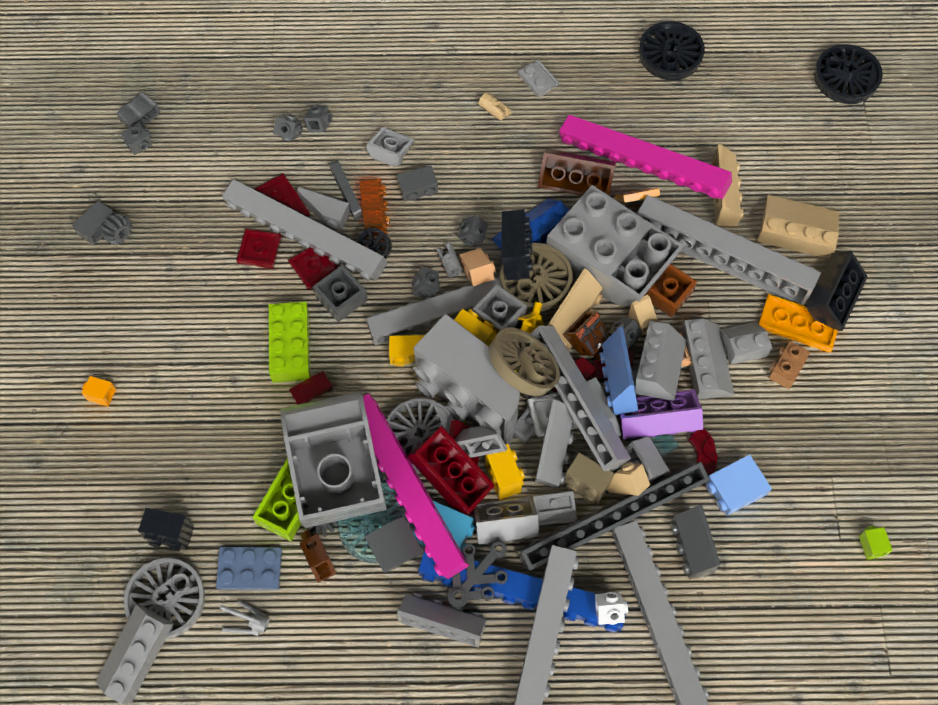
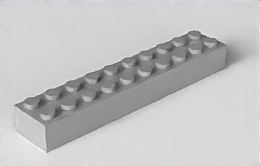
M647 195L637 215L683 244L682 253L783 299L805 305L821 272L816 271L813 267H807L795 259L787 258L777 251L769 250L759 243L749 241L741 235L729 232L726 228H720L708 220L700 219L692 213L682 211L676 206L662 202L656 197Z

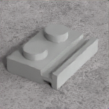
M538 59L535 63H531L518 71V76L538 98L559 84V81Z
M573 491L533 496L539 526L578 520Z

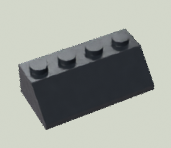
M852 251L831 253L806 304V308L814 320L838 331H843L868 277Z

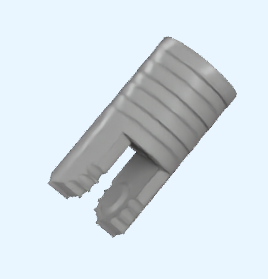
M451 242L446 243V248L449 251L448 254L444 255V251L441 248H437L436 251L448 277H455L461 274L463 269Z

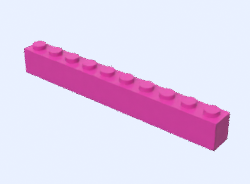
M568 115L559 130L561 140L567 145H574L583 151L588 150L597 156L607 157L613 162H621L630 168L640 169L646 174L651 173L662 180L673 181L679 186L684 185L695 192H703L712 198L723 200L732 184V172L572 115Z
M368 393L363 399L375 455L379 460L377 465L382 472L386 473L388 477L386 482L389 487L395 489L397 502L400 506L404 505L407 511L404 513L410 523H414L416 527L414 532L417 538L425 543L424 551L427 556L435 561L436 564L433 566L437 574L450 579L467 568L469 564L412 463L406 457L404 449L378 403Z

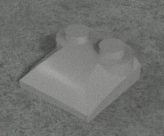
M382 127L367 143V151L373 159L396 167L402 164L403 157L414 143V139Z

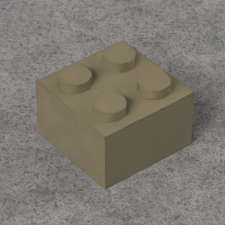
M578 453L566 472L564 485L568 491H573L574 494L578 493L583 496L586 502L599 505L607 492L614 473L603 471L598 463Z

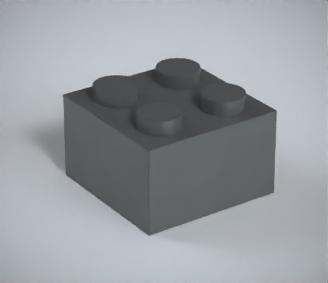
M343 265L313 286L315 297L337 322H340L368 301L366 290Z

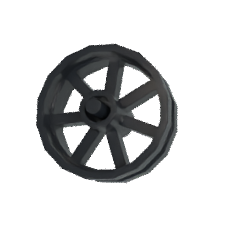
M368 228L361 232L357 238V243L362 246L363 243L367 244L368 249L378 252L385 259L391 252V240L380 229ZM378 232L379 234L374 240L373 233ZM382 236H384L385 242L378 243ZM381 246H385L383 252L381 251Z

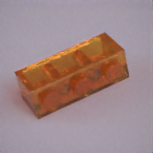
M381 178L359 181L365 230L377 228L387 234L390 220L389 216H385V212L388 211L387 200H383V196H387L386 186L382 185Z

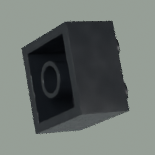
M145 508L138 532L151 546L160 547L164 545L168 546L170 550L179 552L180 549H188L194 526L185 515Z

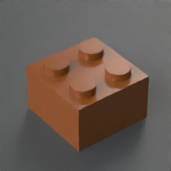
M670 264L644 296L648 294L652 305L673 318L694 292L697 281Z

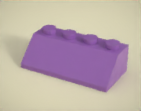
M695 389L676 391L674 401L649 396H637L638 411L618 414L623 439L633 440L639 437H655L662 434L673 435L678 432H695L703 429L702 407Z

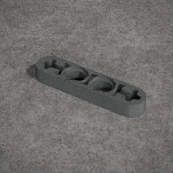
M339 161L330 162L329 166L345 202L349 203L353 219L363 218L361 207Z

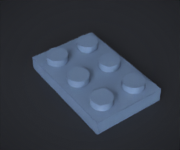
M220 547L216 589L280 590L282 548Z

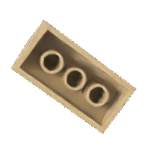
M718 144L711 165L732 172V184L723 200L714 198L716 226H738L740 219H743V208H740L742 193H739L741 178L738 177L740 164L736 160V154L722 144Z
M585 268L548 324V326H554L567 349H571L573 346L563 334L584 312H594L595 304L598 306L603 298V295H601L603 287Z

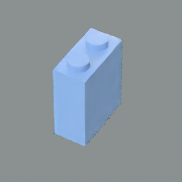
M751 455L709 475L710 481L706 482L708 492L714 495L720 511H724L726 516L768 495L772 489Z

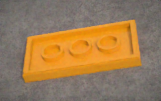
M771 294L767 295L758 323L767 332L829 353L833 349L838 330L814 320L806 306Z

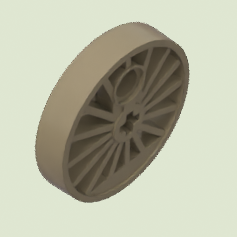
M532 243L533 255H531V259L533 260V271H530V279H504L506 274L502 263L500 280L501 286L505 291L527 306L526 311L532 312L535 304L532 303L533 295L537 292L538 301L543 304L540 312L555 308L566 298L572 283V269L564 254L556 248L542 243ZM534 255L539 258L537 265L535 264ZM567 277L568 281L559 280L558 278ZM515 284H517L516 286L512 287L511 289H508V287H507L508 285H515ZM555 286L563 287L565 289L564 291H562ZM541 291L546 296L549 302L543 303ZM549 291L556 294L558 297L554 299Z
M504 328L497 333L489 345V357L492 365L498 374L516 390L531 396H542L558 383L560 372L555 358L544 344L531 334L517 328Z

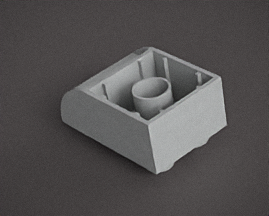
M593 185L547 235L546 245H550L564 254L571 265L572 276L575 279L579 278L584 268L587 269L603 287L601 293L603 298L621 306H631L633 302H639L684 248L683 244Z
M445 314L414 347L415 366L413 369L418 379L415 385L426 397L433 399L437 394L446 401L447 405L445 408L452 414L455 420L463 422L467 418L478 427L497 431L505 445L510 444L517 425L520 391L509 385L495 370L489 357V347Z
M362 391L281 408L283 436L300 522L305 528L387 510Z

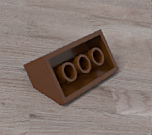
M546 149L543 155L538 188L583 196L593 185L609 196L616 162Z

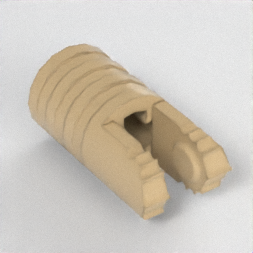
M488 92L484 93L478 102V105L500 121L512 114L506 105Z

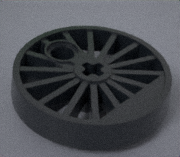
M675 21L660 22L649 27L642 35L639 46V57L644 68L652 75L664 80H680L692 75L699 68L705 52L704 42L698 32L686 24Z
M841 44L830 47L821 54L816 64L814 77L819 90L829 99L843 104H858L873 96L881 84L883 72L877 58L868 50L856 45ZM846 55H851L850 60H847ZM854 57L859 58L856 63L853 62ZM843 84L842 92L836 91ZM847 87H848L849 95H848V94H845Z

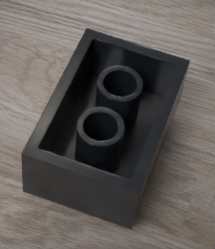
M525 209L502 211L501 259L507 280L530 279V271H533V260L531 259V255H533L531 243L533 232L532 228H530V217H526Z

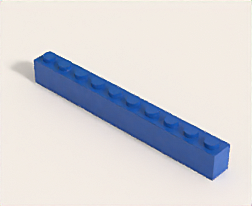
M424 551L419 568V576L425 581L434 582L436 580L442 582V585L453 588L452 577L447 579L439 576L433 566L436 564L433 558H429ZM474 561L475 569L481 562ZM490 565L483 575L505 571L508 575L507 582L503 585L498 583L473 585L469 590L482 591L485 587H491L494 590V597L502 598L503 602L507 604H514L516 602L523 604L522 607L535 610L543 579ZM466 568L460 572L461 586L467 580ZM498 575V580H505L504 575ZM572 588V591L568 590L567 599H570L567 612L563 611L564 619L569 621L582 620L585 625L591 627L600 625L609 632L616 633L617 630L621 631L624 623L613 625L598 623L595 609V593L577 588ZM487 590L484 592V595L490 597L492 592Z

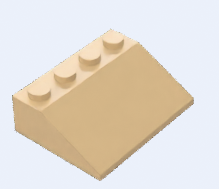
M767 195L757 242L829 259L837 246L839 211Z

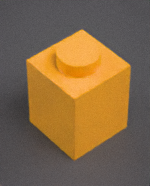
M89 376L88 381L82 387V394L88 401L108 407L116 392V388L111 382Z

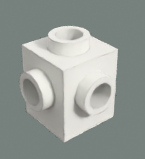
M621 592L595 594V609L599 624L613 625L625 622L624 614L628 613V605L626 600L623 601Z

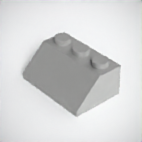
M532 496L480 502L473 509L478 544L490 545L494 541L511 542L517 539H532L540 536L538 514Z

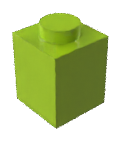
M867 527L859 536L867 560L887 556L893 551L885 527Z

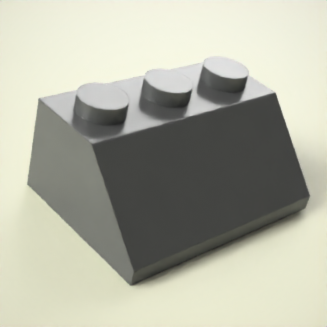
M698 505L675 515L672 523H670L671 532L673 535H676L678 541L676 542L678 554H682L683 557L682 568L684 574H688L689 580L713 575L721 565L703 506Z

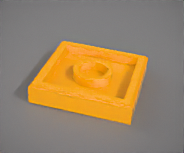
M645 188L615 194V199L618 202L626 203L645 199L647 195L657 197L660 195V191L658 188Z

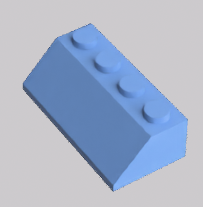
M619 327L602 344L603 352L600 353L601 363L606 364V366L602 367L604 378H608V381H604L606 393L610 392L611 394L607 396L609 408L613 407L614 415L638 411L623 327Z

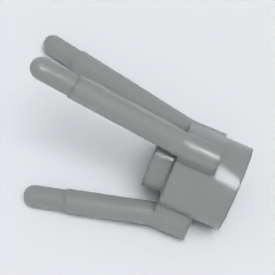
M241 600L238 601V604L254 613L252 616L223 605L220 606L221 610L249 620L248 627L252 628L224 627L222 628L223 632L252 634L255 636L266 632L270 618L266 617L267 614L259 612Z

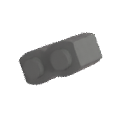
M142 93L135 96L131 103L122 106L117 112V116L120 122L127 128L138 123L144 127L147 122L152 121L158 116L160 110L153 100Z

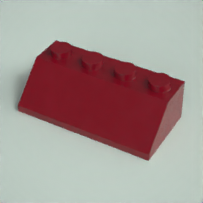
M442 426L421 441L406 456L455 511L462 514H470L495 486Z

